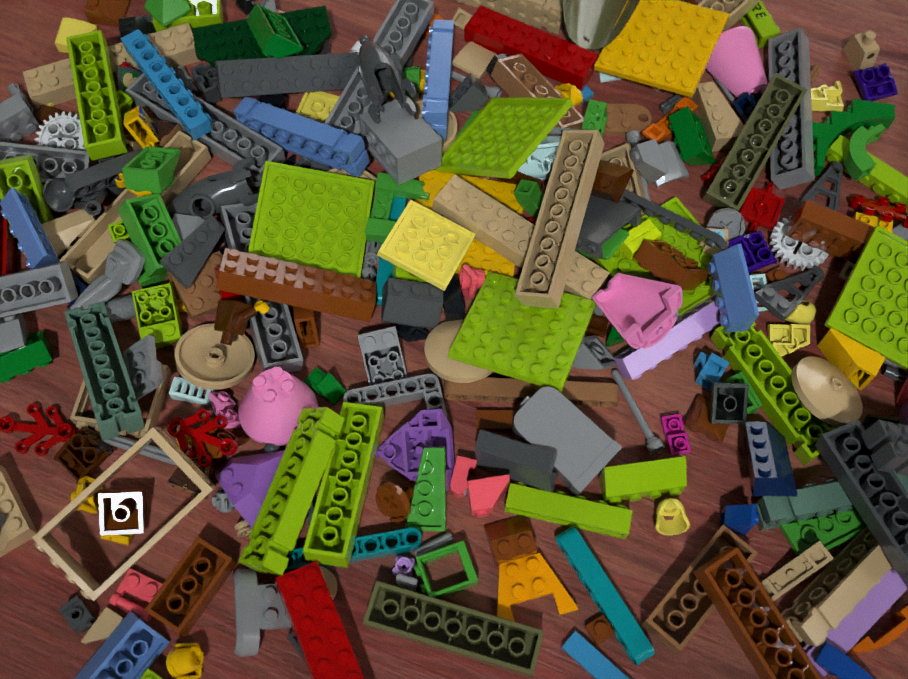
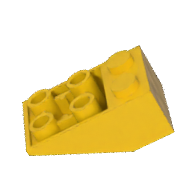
M832 328L817 345L827 360L837 366L852 381L855 387L861 391L877 375L885 360V357L877 351L867 348Z

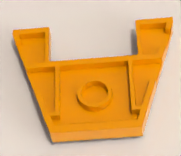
M540 553L499 564L497 617L515 622L510 606L553 594L559 616L578 611L577 605Z

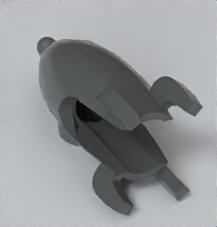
M361 36L359 39L361 47L357 65L367 95L372 102L368 108L370 117L377 124L381 122L379 111L384 112L381 103L383 100L382 92L385 91L392 92L401 108L405 106L409 114L414 116L416 113L415 104L409 97H406L405 91H408L413 98L416 96V89L409 79L402 80V67L398 54H389L386 49L377 43L371 42L368 36Z
M252 157L239 160L233 165L232 171L208 176L184 188L167 208L170 218L176 213L208 219L212 215L217 216L221 214V206L242 203L244 206H251L257 203L259 193L253 194L252 191L261 187L262 180L253 182L251 172L246 169L255 164V160Z

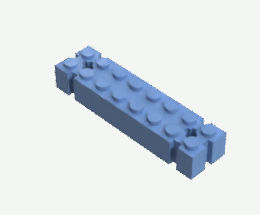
M434 19L433 26H430L422 118L431 125L432 129L441 136L442 140H446L454 20Z
M246 96L233 110L237 121L280 146L283 150L340 171L344 169L348 174L357 177L361 175L370 162L367 151L364 149L363 138L357 134L350 133L348 135L343 129H337L328 124L317 122L314 119L303 117L300 114L291 113L283 108L274 107L269 103H260L257 99Z

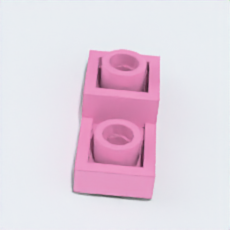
M225 391L210 392L209 399L215 415H222L228 419V424L224 429L240 428L239 416L233 410L236 403Z

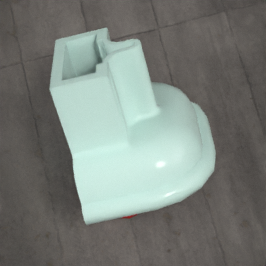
M547 135L538 145L537 149L528 157L527 161L518 169V172L541 181L549 180L562 135Z

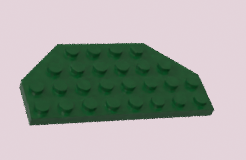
M326 5L278 13L286 18L303 47L301 52L285 57L315 55L321 49L323 42L332 36ZM247 19L192 28L197 59L202 62H208L215 69V61L273 58V56L267 57L261 52L262 50L257 44V40L249 29Z

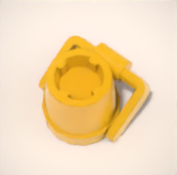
M565 83L555 87L564 98L571 99L574 108L582 103L583 95L576 86Z
M88 476L80 478L76 490L71 493V502L87 488L85 483L91 484L96 479ZM103 487L76 511L83 510L92 514L98 513V494L103 490Z
M198 643L175 644L174 649L168 653L166 658V666L169 673L176 679H198L201 677L204 655ZM195 671V675L186 676L188 673Z

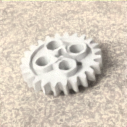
M63 111L60 116L56 112L55 118L49 115L50 121L43 120L45 125L38 126L41 132H36L39 137L34 139L38 143L35 146L86 151L78 114L74 115L72 112L66 114Z
M789 216L788 220L783 218L781 222L774 226L770 235L771 241L769 245L773 246L771 250L772 252H777L775 258L781 257L780 263L786 261V267L792 264L794 270L798 266H800L802 271L805 267L810 270L813 266L818 267L820 263L822 264L829 254L803 242L797 253L793 254L799 241L785 235L792 216Z

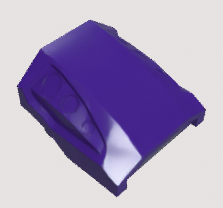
M886 63L877 67L874 66L852 72L862 99L865 101H876L898 94L894 77L891 75L890 68Z
M761 231L742 235L729 241L728 248L742 244L749 273L771 264H777V259L773 255L772 250L768 248Z

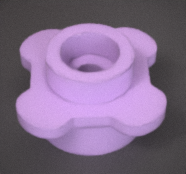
M402 555L395 558V568L392 570L395 576L402 574L412 577L413 565L416 564L415 560L403 557Z

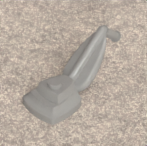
M118 239L113 251L107 256L105 274L95 279L81 293L69 310L79 307L81 310L89 309L88 305L100 302L105 303L120 291L122 283L126 285L134 284L145 262L143 253L133 243L125 239Z

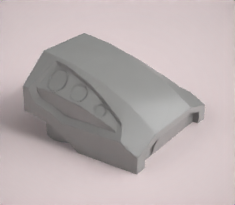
M667 141L658 144L669 173L654 182L656 188L658 189L661 185L681 178H688V170L680 158L676 143Z

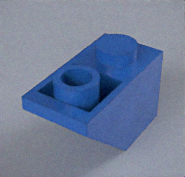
M757 505L725 506L721 511L720 527L725 525L733 533L744 536L758 524L759 512H756Z

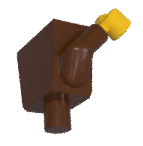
M219 300L214 330L223 332L220 343L232 346L234 335H244L248 320L257 315V311L261 314L269 311L270 307L267 303L257 301L254 304L255 307H253V305L243 303L242 300Z

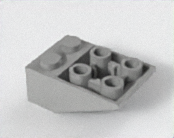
M395 326L357 334L370 386L408 378Z

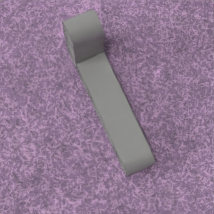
M424 374L352 389L344 395V402L357 399L356 404L387 407L424 399L426 410L442 409L447 418L439 379L434 374ZM428 383H433L435 386L432 388H428L425 385ZM409 387H414L416 390L413 392H409L406 389ZM390 391L396 392V394L393 396L387 395V393ZM371 395L377 396V398L374 400L368 399V397ZM431 401L439 402L436 406H432L429 403Z

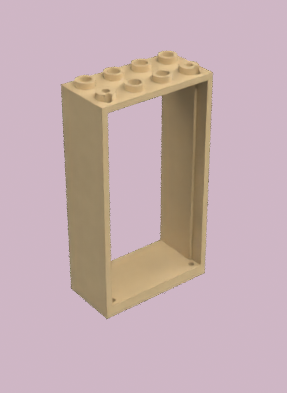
M153 427L36 533L32 539L35 541L34 545L41 552L45 551L51 557L49 560L55 567L63 569L67 580L72 584L76 583L81 588L80 592L86 599L89 600L91 598L95 601L216 488V485L160 427ZM154 441L202 492L100 586L51 533L150 442Z

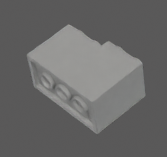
M397 99L382 105L384 112L379 111L381 120L379 124L370 117L368 111L359 115L360 135L363 138L365 147L398 185L441 166V147L443 143L441 136L422 117L416 120L414 116L408 113L405 106L401 108Z

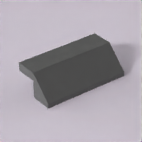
M484 429L479 430L475 446L478 468L501 476L509 474L510 479L553 492L558 472L553 471L557 452Z

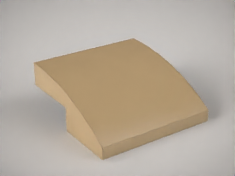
M471 41L457 54L451 65L481 79L488 73L489 67L497 62L499 55Z

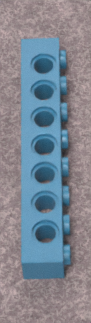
M137 29L120 38L126 52L193 140L212 131L210 124L212 120L208 113H203L201 104L193 100L194 97L191 91L185 89V85L180 78H176L175 71L172 67L169 68L167 66L168 63L163 56H159L156 46H151L148 36L146 34L143 35Z

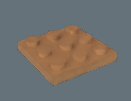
M220 251L208 256L188 289L167 270V274L191 320L217 310L218 301L221 300L219 290L216 289L217 280L214 267L221 266L223 256Z

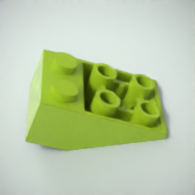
M168 283L132 291L140 338L142 339L147 335L154 336L156 349L177 345L184 332L171 284Z

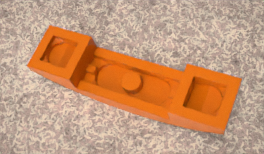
M685 96L675 104L672 111L656 124L653 122L642 131V134L649 140L656 139L657 143L662 142L673 134L669 127V123H671L669 116L687 106L695 112L699 105Z
M908 603L892 614L897 621L895 625L874 641L869 636L861 638L846 654L857 655L883 647L898 638L908 628Z

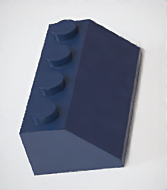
M745 422L744 446L753 496L797 497V489L785 437L767 422Z

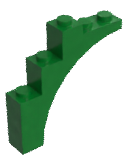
M852 99L850 105L846 106L845 112L832 110L829 116L825 118L824 123L812 122L814 176L818 177L825 165L826 153L840 135L846 136L849 133L855 132L861 126L868 129L881 123L886 129H889L895 119V104Z

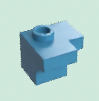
M701 352L694 363L699 373L695 382L711 391L712 383L719 381L730 362L714 353L708 356Z

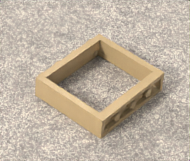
M162 365L163 382L156 388L145 429L129 433L133 434L134 437L141 439L157 425L172 376V371L168 365ZM83 379L70 419L77 428L89 427L99 431L96 419L86 418L91 401ZM127 430L119 432L121 436L128 434Z

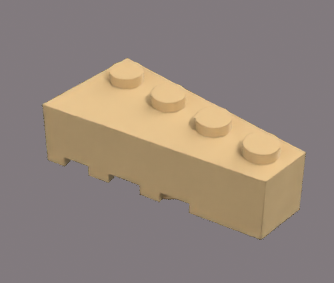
M713 81L699 83L692 98L699 105L697 112L702 121L712 152L731 149L744 125Z

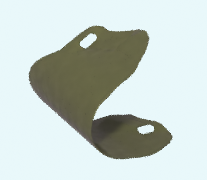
M563 0L564 22L568 36L575 44L585 49L603 48L609 45L621 33L640 0H628V2L627 0ZM584 35L589 38V42L584 40Z

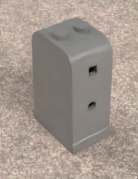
M553 387L540 388L531 398L527 396L520 403V410L516 413L512 424L513 434L519 441L557 452L553 471L558 472L557 478L575 496L592 481L622 448L620 444L612 440Z

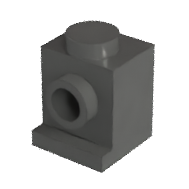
M75 596L58 609L72 630L77 633L87 631L92 627V623L97 620L85 600L79 596ZM80 613L79 617L75 619L74 616Z

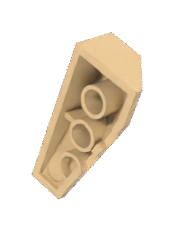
M78 210L41 225L57 257H59L65 249L68 251L72 247L70 244L76 237H81L96 219L95 216L89 215L86 211Z

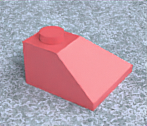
M509 474L468 481L467 494L471 516L482 518L488 516V513L493 512L508 491Z

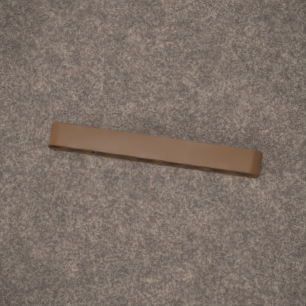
M485 377L470 383H456L444 379L443 397L451 401L520 404L527 396L531 398L543 387L511 378ZM566 381L563 391L560 392L575 406L603 408L618 406V385L614 383Z

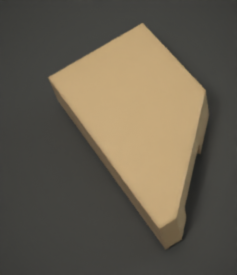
M106 607L81 642L89 644L99 640H106L124 618Z

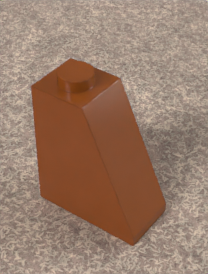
M293 306L294 321L301 349L320 346L315 311Z

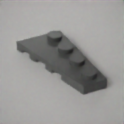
M213 215L210 216L159 262L188 289L225 228Z

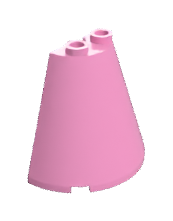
M746 26L735 27L723 32L706 69L737 98H740L745 92L754 96L756 93L757 95L762 94L768 82L754 32Z
M617 273L609 280L606 290L600 289L592 297V300L624 341L635 349L652 347L668 334L678 318L675 314L677 309L681 308L683 300L682 288L679 285Z

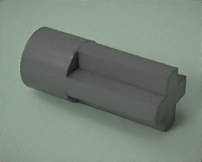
M886 365L882 372L883 376L902 384L905 383L908 377V373L890 365Z

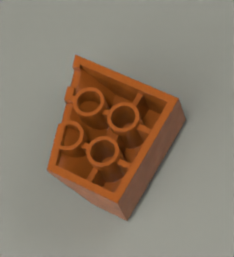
M645 239L634 256V259L639 262L638 265L645 270L651 271L654 278L665 283L679 285L682 290H694L711 276L708 273V269L698 267L699 262L688 257H682L684 255L683 252L665 241Z

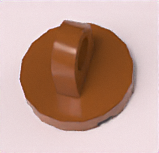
M386 482L377 488L378 493L375 494V499L381 513L384 516L388 515L390 517L389 520L399 523L405 520L411 511L409 499L414 494L413 486L401 489L392 482Z

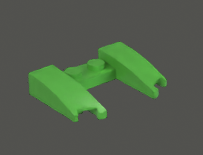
M378 172L370 218H368L365 230L368 242L384 243L396 224L395 221H390L395 197L429 200V194L424 193L422 186H425L424 182L411 179L398 185L388 173Z

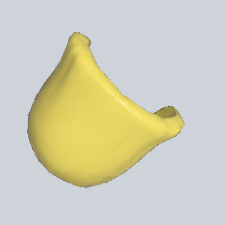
M804 300L802 304L796 306L785 320L793 324L808 325L815 318V305Z
M669 498L662 500L658 504L655 525L658 533L673 536L685 533L690 528V522L681 501ZM663 516H674L672 520H665Z

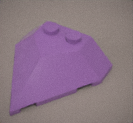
M427 409L418 412L412 420L404 424L377 448L376 457L382 458L389 466L411 481L417 482L424 448L446 447V491H448L455 461L452 427L443 410Z
M285 450L231 458L215 470V477L234 507L251 528L255 523Z

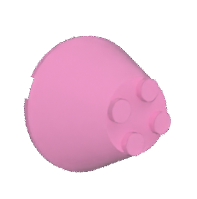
M273 367L263 371L253 379V383L241 399L238 410L239 421L245 433L253 440L261 444L264 442L277 446L286 445L293 430H296L298 427L296 422L302 408H313L316 410L318 401L315 393L306 383L282 370L281 367Z

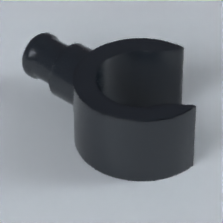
M223 232L216 245L221 242L225 243L218 249L221 254H224L225 248L229 249L225 233Z

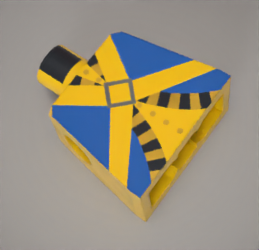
M137 106L125 113L123 125L142 148L150 147L148 142L153 144L159 142L156 126L141 106Z

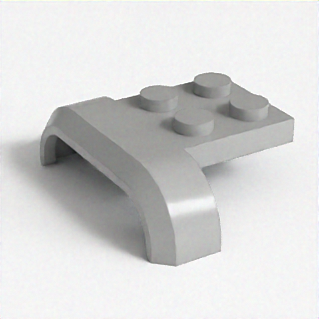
M147 335L123 351L124 363L137 401L156 389L163 382L162 364L156 359L154 336Z
M251 568L236 569L230 576L234 581L236 643L233 652L238 657L256 656L259 650L260 630L292 628L276 585H257L255 570Z

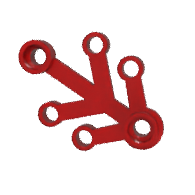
M858 194L850 197L849 201L852 208L863 210V213L869 216H873L876 212L884 222H892L893 217L903 220L902 226L908 228V214L907 216L900 214L906 212L908 207L906 204L896 203V206H888L890 199L880 196L878 200L866 199L865 196Z
M30 404L27 407V413L34 418L38 425L17 423L9 416H4L0 419V430L5 434L14 431L34 433L25 440L15 444V450L20 454H26L31 445L46 435H54L46 442L37 444L34 448L38 456H46L51 447L60 441L67 442L76 434L75 426L71 423H64L60 417V410L55 406L48 407L46 415L53 419L57 427H50L41 415V408L37 404ZM33 408H37L35 412L31 413ZM53 410H56L55 414L50 415ZM22 445H25L24 449L19 450ZM44 447V450L39 452V449Z
M200 409L196 414L186 419L177 417L170 420L167 430L172 437L177 438L180 449L185 454L188 450L190 451L188 457L192 460L195 456V451L189 448L185 435L191 437L198 455V464L208 467L212 463V457L206 454L203 442L218 447L222 454L228 456L236 453L238 445L233 439L225 438L221 440L206 434L216 428H225L227 426L228 419L222 415L216 416L214 420L196 429L189 428L198 421H209L211 413L208 410ZM205 412L206 416L202 419L201 416ZM223 419V423L219 425V420ZM232 444V449L229 451L228 447ZM207 457V462L203 464V459Z

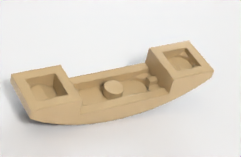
M819 541L763 580L761 584L771 600L775 601L834 558Z

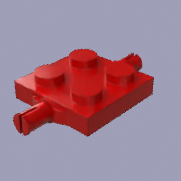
M768 182L765 190L752 187L748 193L740 213L745 221L751 223L748 230L749 233H751L752 229L753 232H756L758 226L773 230L785 199L772 193L775 187L774 183L771 185V182Z

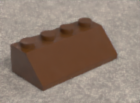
M600 160L590 195L618 203L634 170Z

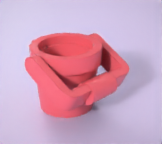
M465 264L461 266L459 274L461 293L466 299L474 298L476 289H480L485 281V272L482 269L471 268Z

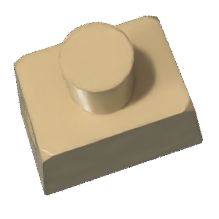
M873 31L854 35L842 50L855 71L874 67L880 47L874 40L876 34Z

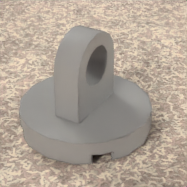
M723 208L715 211L709 217L707 228L728 229V240L731 241L743 235L745 220L741 213L735 209Z

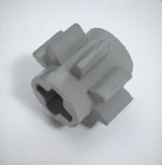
M223 488L217 489L214 493L215 496L212 497L213 506H216L220 512L232 511L234 505Z

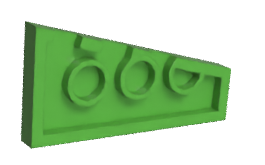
M446 447L424 448L410 505L411 511L405 529L416 528L419 531L444 532L447 530Z
M857 509L810 520L782 524L779 528L796 556H799L819 541L827 550H830L857 536L867 525Z

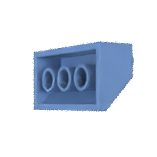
M11 188L0 202L2 207L1 214L9 221L11 225L9 229L12 235L17 237L19 241L17 243L18 248L27 257L25 260L26 264L32 269L59 263L60 261L29 199L15 188Z
M737 244L714 254L707 265L708 273L712 276V290L716 293V307L720 310L721 314L720 324L724 326L725 333L748 331L759 316L742 244Z
M130 611L74 679H140L170 642Z

